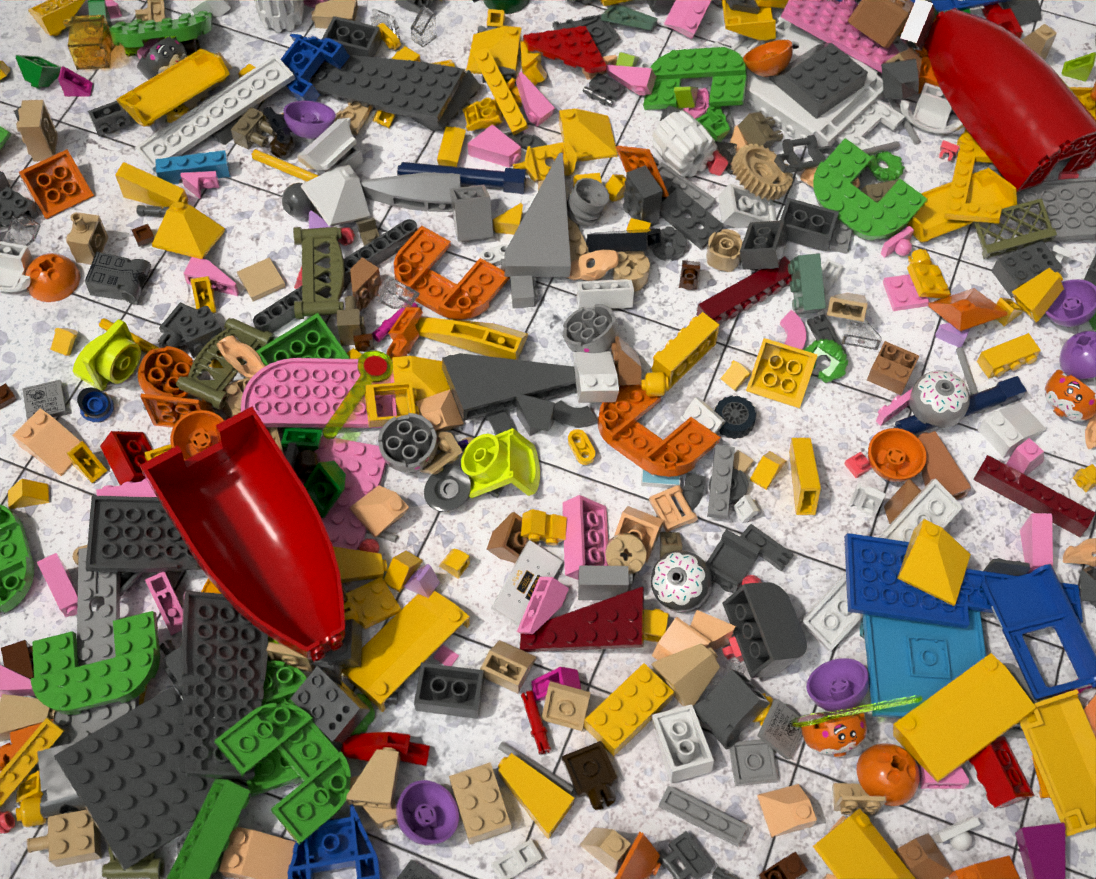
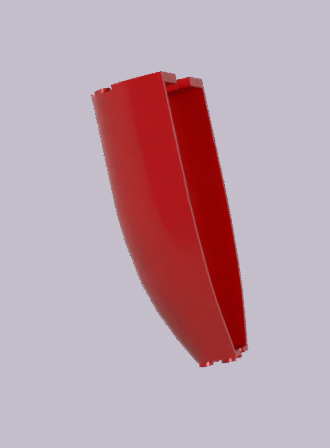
M956 8L947 12L942 11L936 15V20L932 24L926 40V47L939 87L967 131L1003 177L1016 187V193L1042 184L1061 160L1072 157L1062 170L1063 172H1078L1093 165L1096 161V119L1056 71L1036 51L1015 34L979 16L957 10Z
M252 406L215 425L219 442L184 460L183 453L177 445L141 464L140 467L144 477L196 562L237 612L272 639L296 653L312 659L314 662L321 660L325 653L331 649L336 651L343 646L342 640L345 637L344 599L340 571L333 545L306 488Z

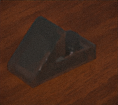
M715 141L717 151L728 161L725 170L732 175L731 163L736 153L737 144Z

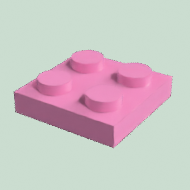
M910 274L884 278L883 284L893 311L928 306V297H919Z

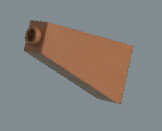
M936 431L931 433L925 432L919 435L918 438L926 450V463L921 470L925 486L932 479L936 478L956 500L967 496L971 486Z

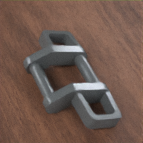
M808 135L807 138L795 140L784 139L782 142L784 153L777 154L774 162L783 173L801 172L803 169L818 167L821 162L826 160L823 154L828 153L830 155L835 149L832 146L817 147V139L814 135ZM807 145L808 154L813 161L801 162L795 154L793 147ZM783 160H787L790 165H786Z

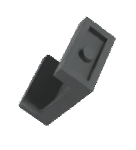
M726 529L722 534L720 542L706 562L711 569L713 581L727 592L731 591L734 593L737 591L757 560L761 548Z

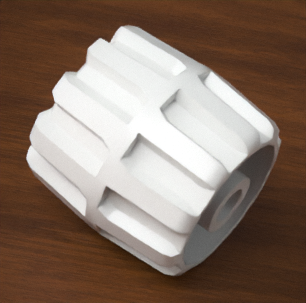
M254 0L259 19L263 22L266 29L274 28L277 33H281L283 29L292 31L295 29L294 25L298 26L303 21L304 0Z
M685 111L669 114L659 122V125L652 134V144L667 165L683 177H693L697 174V171L702 172L705 170L706 164L714 159L713 152L717 150L715 140L706 128Z

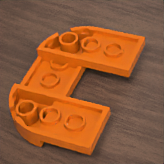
M421 226L402 246L394 259V276L398 288L409 298L449 319H469L482 314L489 308V302L510 277H505L503 270L482 258H479L458 284L430 270L449 249L451 241Z
M642 384L622 385L619 387L616 402H602L598 417V430L602 438L619 453L653 475L672 477L690 472L695 468L696 463L713 449L721 439L717 434L690 417L662 440L637 422L638 419L661 401V396L648 397L646 391H642Z

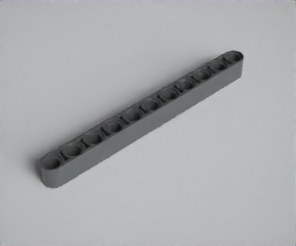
M412 219L404 220L344 258L345 278L343 287L351 283L350 269L362 257L375 266L398 253L402 246L417 231V223ZM325 273L318 277L317 280L330 283L329 276L331 274ZM302 286L256 314L253 318L254 327L263 332L269 331L273 333L295 319L294 306L292 305H294V301H302ZM327 287L317 294L328 298L331 296L329 293L331 288Z

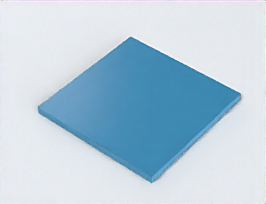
M968 610L970 625L967 628L862 614L872 716L902 718L985 658L986 650L980 611Z

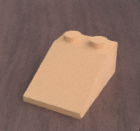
M41 408L12 435L19 447L59 476H62L73 465L66 453L81 442Z
M237 827L235 830H232L228 838L230 842L224 852L219 870L224 877L235 879H288L287 872L289 864H291L293 848L296 842L251 829Z

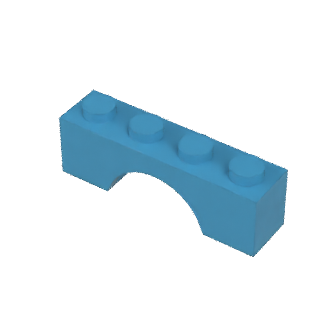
M225 150L155 159L158 178L172 184L179 183L181 173L216 171L218 178L230 177L229 162Z

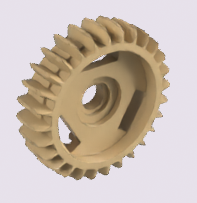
M749 144L741 147L731 163L733 175L736 176L735 180L740 181L739 185H743L745 187L744 190L747 189L750 193H754L755 197L760 196L761 199L766 198L768 201L770 199L773 201L780 199L787 193L792 185L793 175L792 173H783L774 162L776 158L774 151H770L769 147L764 148L763 145L759 147L758 144Z

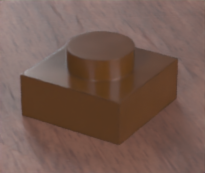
M149 224L132 229L139 247L153 242L154 235Z
M372 333L353 336L355 349L358 352L374 350Z
M6 383L0 386L1 410L17 400Z

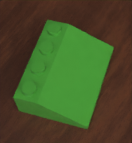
M318 313L256 351L265 366L290 358L350 359Z

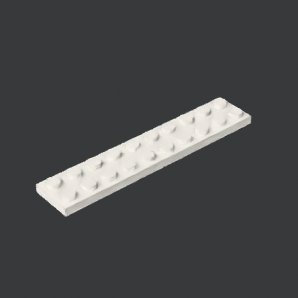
M274 55L135 148L155 173V159L182 155L245 113L249 108L254 107L295 80V76L277 55Z
M936 478L932 479L878 538L910 542L914 528L923 519L944 529L963 506ZM846 572L800 621L828 651H832L863 617L862 614L848 612Z

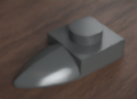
M687 473L683 496L691 510H694L701 501L706 476Z

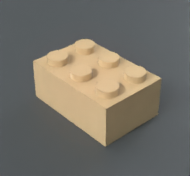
M22 100L21 108L18 110L19 121L16 123L17 131L21 133L22 141L26 144L27 152L31 155L33 161H43L56 154L58 133L44 100Z
M491 762L449 776L469 845L511 831V823Z

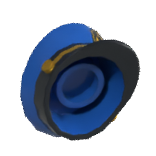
M88 387L81 390L77 396L80 414L88 421H104L113 412V400L106 392Z

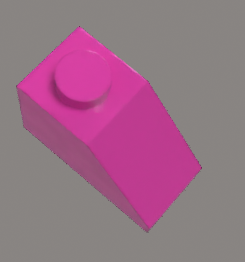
M561 666L531 681L536 701L546 699L550 681L581 690L578 670Z

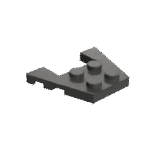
M602 14L582 17V20L577 21L568 19L564 23H559L558 21L552 23L554 30L586 26L601 55L619 40V34L610 23L601 20Z

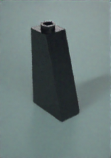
M661 229L595 232L587 234L586 245L588 252L597 250L647 251L662 246Z

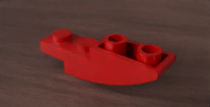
M372 732L348 737L342 744L341 752L348 758L370 761L377 749L383 750V748L388 747L399 752L400 761L426 766L430 746L409 742L411 736L409 734Z

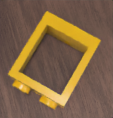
M412 381L365 386L369 428L383 427L391 418L400 417H377L375 396L406 394L408 413L419 415L418 406L414 404V399L417 398L416 388H412Z

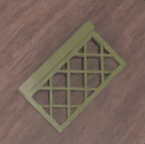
M1042 198L1003 208L1001 215L1007 217V220L1004 224L993 223L1002 228L998 235L989 231L992 223L985 229L979 225V222L973 221L983 250V259L1017 251L1040 241L1047 243L1053 241L1057 236L1055 228L1052 229ZM1038 204L1040 208L1039 215L1029 211L1030 207ZM1020 210L1024 212L1022 219L1020 220L1012 216L1013 211ZM1026 214L1036 219L1033 225L1023 221ZM1009 219L1019 223L1016 230L1006 226ZM1039 220L1045 223L1047 229L1040 230L1034 226ZM1020 225L1030 229L1029 233L1025 235L1017 231ZM1003 229L1013 234L1010 239L1000 236ZM988 234L996 238L994 243L986 245L985 235Z

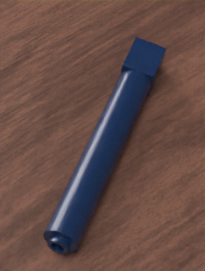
M402 162L397 168V175L433 172L460 174L461 185H485V187L501 188L506 193L524 194L525 169L505 168V171L411 162Z
M1018 376L998 382L995 387L970 395V404L964 417L997 405L1002 407L1019 401L1027 390ZM915 415L896 421L894 428L904 429L914 435L938 427L927 422L926 424L922 423Z

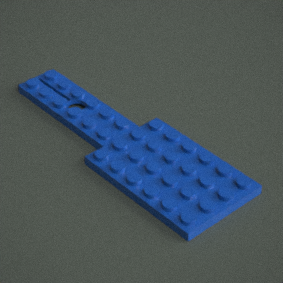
M847 533L844 536L848 612L967 628L970 625L968 610L994 613L981 584L1017 577L966 569L956 604L952 606L897 579L909 542ZM1060 582L1071 605H1073L1072 607L1080 624H1082L1083 618L1078 585Z

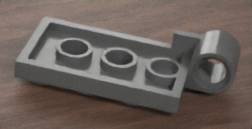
M668 179L663 180L669 196L662 197L660 216L701 250L708 244L709 238L714 232L718 233L723 229L724 224ZM682 213H688L690 218L683 217ZM695 224H701L704 228L698 229Z

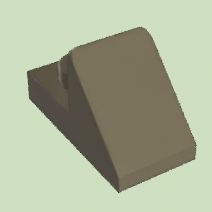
M373 217L356 221L363 246L379 237L376 220Z
M660 532V558L670 552L682 550L680 532Z

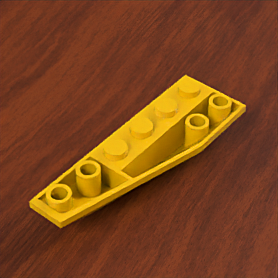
M420 317L415 324L420 336L497 358L518 360L528 338V333L495 323Z

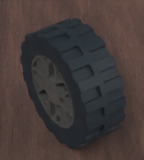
M733 395L724 397L715 407V412L726 421L719 430L721 435L736 439L743 438V436H747L752 431L756 420L755 407L746 398Z

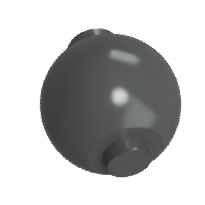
M303 183L289 185L282 195L283 209L295 218L308 217L311 210L314 212L316 209L301 188Z

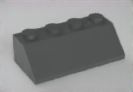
M467 70L439 122L414 117L412 119L432 131L443 130L449 125L448 121L458 115L459 109L464 108L468 104L467 101L478 93L477 90L481 85L470 70Z

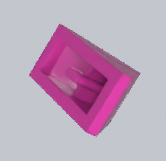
M64 66L61 67L58 80L64 95L70 97H89L93 82Z

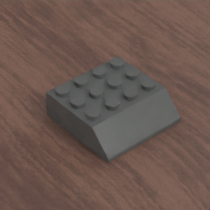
M833 43L816 45L789 63L781 73L770 76L769 80L817 119L861 89L865 84L868 72Z

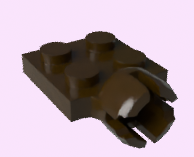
M601 741L562 756V762L578 798L587 796L595 810L604 809L602 806L604 802L607 807L616 802V795L612 785L618 782V777Z

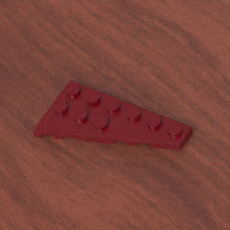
M644 587L633 589L547 620L533 634L521 633L520 650L539 652L643 648Z

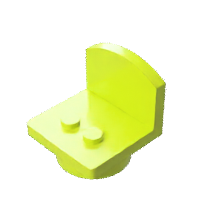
M118 319L106 333L96 337L83 348L73 367V373L76 377L103 392L109 381L114 384H120L133 374L140 361L141 348L134 342L126 322Z
M514 428L495 436L492 434L479 435L467 445L462 454L461 467L471 481L470 498L477 497L510 483L528 496L535 494L538 490L540 465L535 445Z

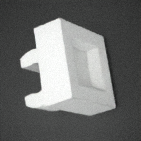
M1056 244L1051 251L1059 263L1061 261L1066 263L1072 251Z
M744 495L733 506L742 523L748 522L760 511L755 505V500L750 495Z

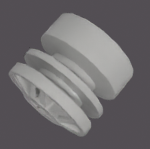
M591 178L578 180L566 201L567 216L573 222L582 226L595 224L609 201V193L606 187Z

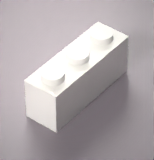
M632 280L577 282L576 300L578 309L582 307L584 309L595 307V304H603L609 308L621 309L633 307L634 287Z

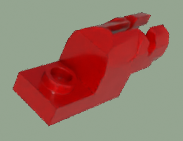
M997 3L984 6L981 9L986 20L998 24L1021 39L1023 30L1011 8L1003 10Z

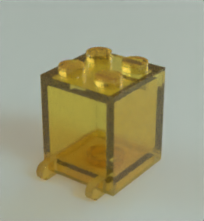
M105 15L72 16L71 19H65L63 21L64 26H70L68 48L76 69L110 68L112 38Z

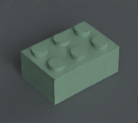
M820 253L796 256L788 264L789 275L791 274L792 278L790 291L791 293L793 292L794 296L792 309L797 315L818 313L826 309Z

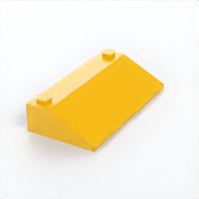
M722 0L725 29L756 40L768 41L776 39V21L772 18L771 7L759 6L760 11L758 14L730 9L726 0Z
M199 49L116 100L138 124L148 127L154 124L156 119L210 86L223 82L230 73L221 56L204 49Z
M986 168L972 174L966 203L1002 206V209L1017 205L1016 187L990 168ZM952 182L921 193L928 201L907 224V227L910 226L914 229L912 235L921 243L973 223V221L945 219V210Z
M433 591L429 598L417 594L362 647L361 667L342 669V675L376 707L384 712L386 710L385 701L421 666V662L424 663L462 624L467 628L470 626L469 616L455 603L436 591Z
M990 653L893 724V737L938 783L1035 711L1036 706L1007 667Z
M1077 689L1034 703L1036 710L1019 722L1061 823L1065 824L1066 837L1096 827V738L1078 698L1079 692Z
M860 808L813 845V848L837 879H915L870 822L869 817Z

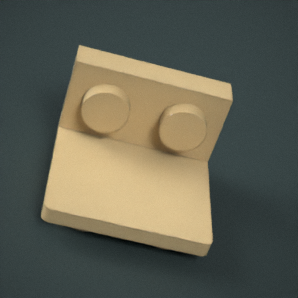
M436 432L438 450H441V452L420 472L438 474L444 469V465L448 462L453 463L459 458L458 455L463 451L451 432Z
M833 783L832 785L834 811H841V814L850 815L859 808L866 815H874L886 802L885 796H869L861 784Z

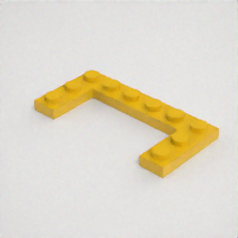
M960 144L945 210V219L999 224L1002 206L966 203L975 162L992 163V161L979 145Z

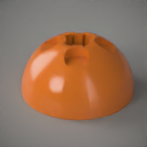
M776 40L762 44L745 54L743 61L746 67L758 76H775L789 65L793 54L792 42L790 40Z
M56 253L43 254L35 258L25 273V276H30L31 278L27 291L33 298L42 302H56L67 298L76 290L80 282V272L75 263L68 257Z
M197 410L185 414L175 423L171 431V447L173 448L178 445L183 453L184 460L219 442L215 425L224 420L216 413L206 410Z
M889 428L878 432L871 439L868 447V460L874 472L881 478L891 482H904L914 478L921 472L926 463V450L919 438L911 432L899 428Z
M880 743L867 748L860 755L856 767L857 777L862 788L869 796H885L886 802L884 805L900 806L913 798L919 787L920 773L915 759L907 750L895 744Z

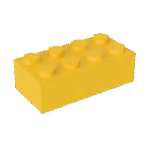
M702 312L698 317L694 316L686 328L683 327L678 332L675 339H670L662 351L659 350L654 355L652 372H663L665 376H668L669 390L716 345L720 324Z
M643 663L584 719V728L598 742L601 741L604 748L614 757L652 720L653 714L659 713L672 701L674 691Z

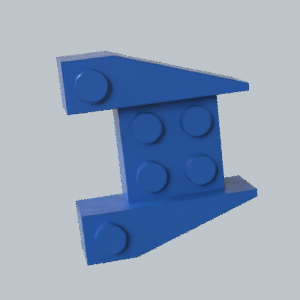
M291 33L290 37L294 42L280 59L295 76V80L287 84L286 87L298 101L315 102L320 94L313 84L308 82L324 61L341 69L350 56L342 44L330 38L318 39L315 36L309 38Z
M350 805L351 817L329 820L300 845L297 842L294 844L293 856L287 872L288 879H314V873L356 866L357 879H382L378 856L353 805Z

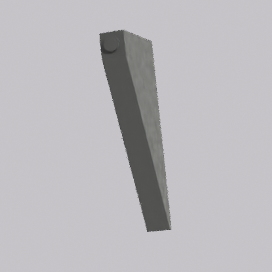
M463 353L448 355L442 358V370L463 421L516 408L517 393L547 400L577 392L574 366Z

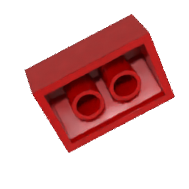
M111 431L100 447L119 485L125 482H142L146 478L142 473L140 465L147 462L145 452L152 450L143 432Z
M1005 736L998 737L969 759V762L976 769L978 781L987 792L986 797L989 803L994 808L1006 807L1034 796Z

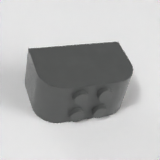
M771 582L744 584L722 602L730 624L735 626L733 633L750 678L777 675L805 654L807 649L805 635L789 596L777 584Z

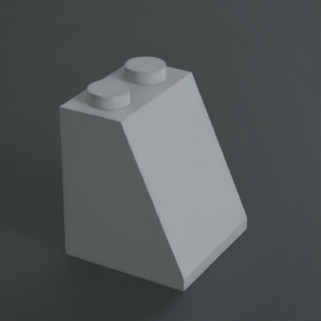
M485 185L450 189L457 240L470 242L474 239L487 240L489 237H493L491 201Z

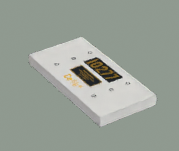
M529 540L491 609L519 626L539 577L554 578L563 561Z

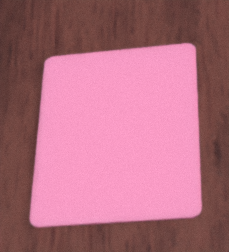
M442 645L433 658L443 665L452 666L459 655Z

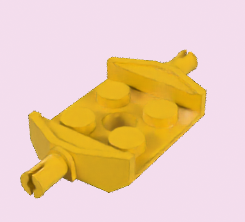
M566 139L563 142L534 148L528 146L525 160L522 163L512 164V167L514 169H525L534 182L545 180L552 167L547 166L545 160L552 159L555 162L558 154L563 153L564 176L573 175L576 161L580 158L588 157V151H575Z

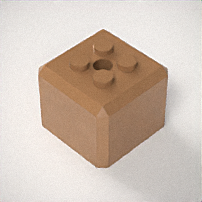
M861 0L847 21L872 40L888 49L907 23L914 3L910 0Z

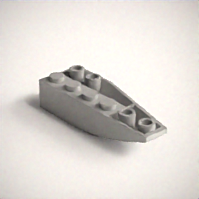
M433 172L360 180L364 196L377 202L411 210L453 213L450 189L460 188L461 179L460 174Z

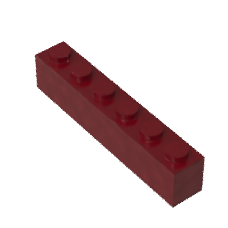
M784 256L781 259L779 268L761 269L699 303L696 315L699 316L703 312L721 325L725 320L736 317L741 311L750 309L757 302H763L768 296L777 294L782 288L790 286V282H792L791 274L789 275L788 273L790 261Z
M989 455L986 456L973 479L1034 513L1052 514V523L1078 537L1084 534L1096 512Z

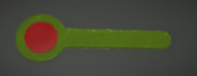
M368 351L361 355L357 364L360 377L324 427L323 436L326 439H334L365 395L366 385H372L373 382H383L391 376L393 362L387 354L381 351Z
M916 695L833 712L812 713L792 719L791 725L793 727L809 726L825 722L829 719L917 703L923 699L922 695Z

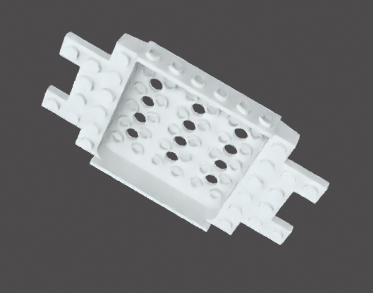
M782 18L776 24V39L764 41L744 36L730 49L739 53L743 58L750 50L762 44L776 40H790L792 45L796 44L799 46V48L793 49L791 63L816 45L826 44L827 42ZM715 42L709 48L724 46L718 42ZM848 54L846 55L868 72L865 84L861 89L817 119L770 81L769 77L758 76L746 67L747 85L744 105L754 112H761L765 118L773 117L772 120H775L774 126L794 139L807 138L808 135H814L817 139V145L824 147L832 146L835 142L840 144L846 138L863 150L875 147L873 143L863 137L879 122L895 130L905 118L904 115L880 101L884 97L883 80L877 75L878 72Z

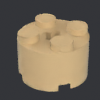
M722 229L718 233L714 232L708 241L707 264L721 271L732 272L741 262L740 249L743 243L740 238L741 236L730 229Z
M643 251L619 252L618 265L613 268V280H632L634 292L641 290L648 282L650 262Z
M619 533L607 543L605 556L609 566H628V572L634 574L641 570L646 561V549L642 541L634 534ZM624 549H628V552L631 553L627 558H623V555H620V553L624 552Z

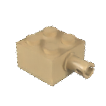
M75 212L70 217L73 223L71 232L66 237V242L77 263L91 265L96 252H103L108 235L99 215Z
M87 810L49 816L47 836L27 839L29 853L49 849V861L56 867L102 859L101 834Z

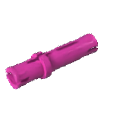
M409 300L388 320H384L378 329L372 332L373 339L380 342L388 335V332L406 307H418L417 304Z

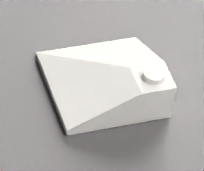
M350 165L336 167L301 185V188L329 227L370 218L360 180Z

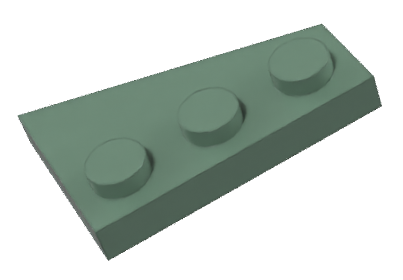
M612 4L601 16L602 21L642 28L644 30H652L658 21V18L620 4Z

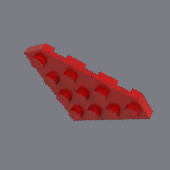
M586 26L523 35V41L529 51L535 52L536 50L542 52L543 56L553 60L556 58L564 61V64L574 68L577 66L585 68L584 71L588 73L606 71L607 65Z

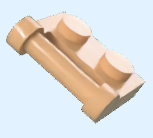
M680 485L649 497V502L658 518L664 520L663 527L666 533L698 520L696 513L692 512L684 498ZM672 496L677 499L685 516H681L671 498Z

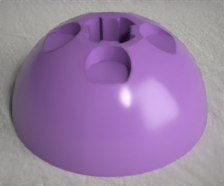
M295 101L287 104L283 109L284 119L288 128L297 136L307 139L318 138L335 121L336 114L334 110L319 102Z
M1081 279L1063 281L1064 289L1045 312L1051 321L1064 327H1076L1085 324L1096 314V286L1089 281Z
M1095 331L1077 333L1064 343L1060 351L1059 362L1065 374L1068 376L1072 375L1078 379L1096 377Z
M849 658L834 659L820 665L811 673L807 680L806 689L812 701L820 708L829 712L843 713L856 708L864 700L869 688V676L865 666L857 660Z
M420 780L408 785L401 793L397 802L396 818L399 828L408 839L420 845L431 846L446 841L454 834L459 822V812L453 796L447 789L436 782Z

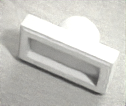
M968 817L934 833L932 837L935 843L950 839V844L954 849L966 851L972 843L971 835L967 831L981 824L977 817Z

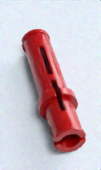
M526 691L527 695L522 693L521 698L532 729L530 733L535 739L538 754L544 755L546 754L545 750L548 753L552 751L546 735L548 731L543 725L534 692Z

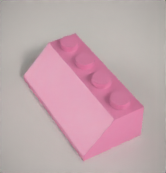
M676 0L664 25L693 39L712 0Z
M581 495L562 502L563 516L567 517L566 538L564 540L565 575L578 580L579 565L609 566L605 556V549L608 543L606 506Z

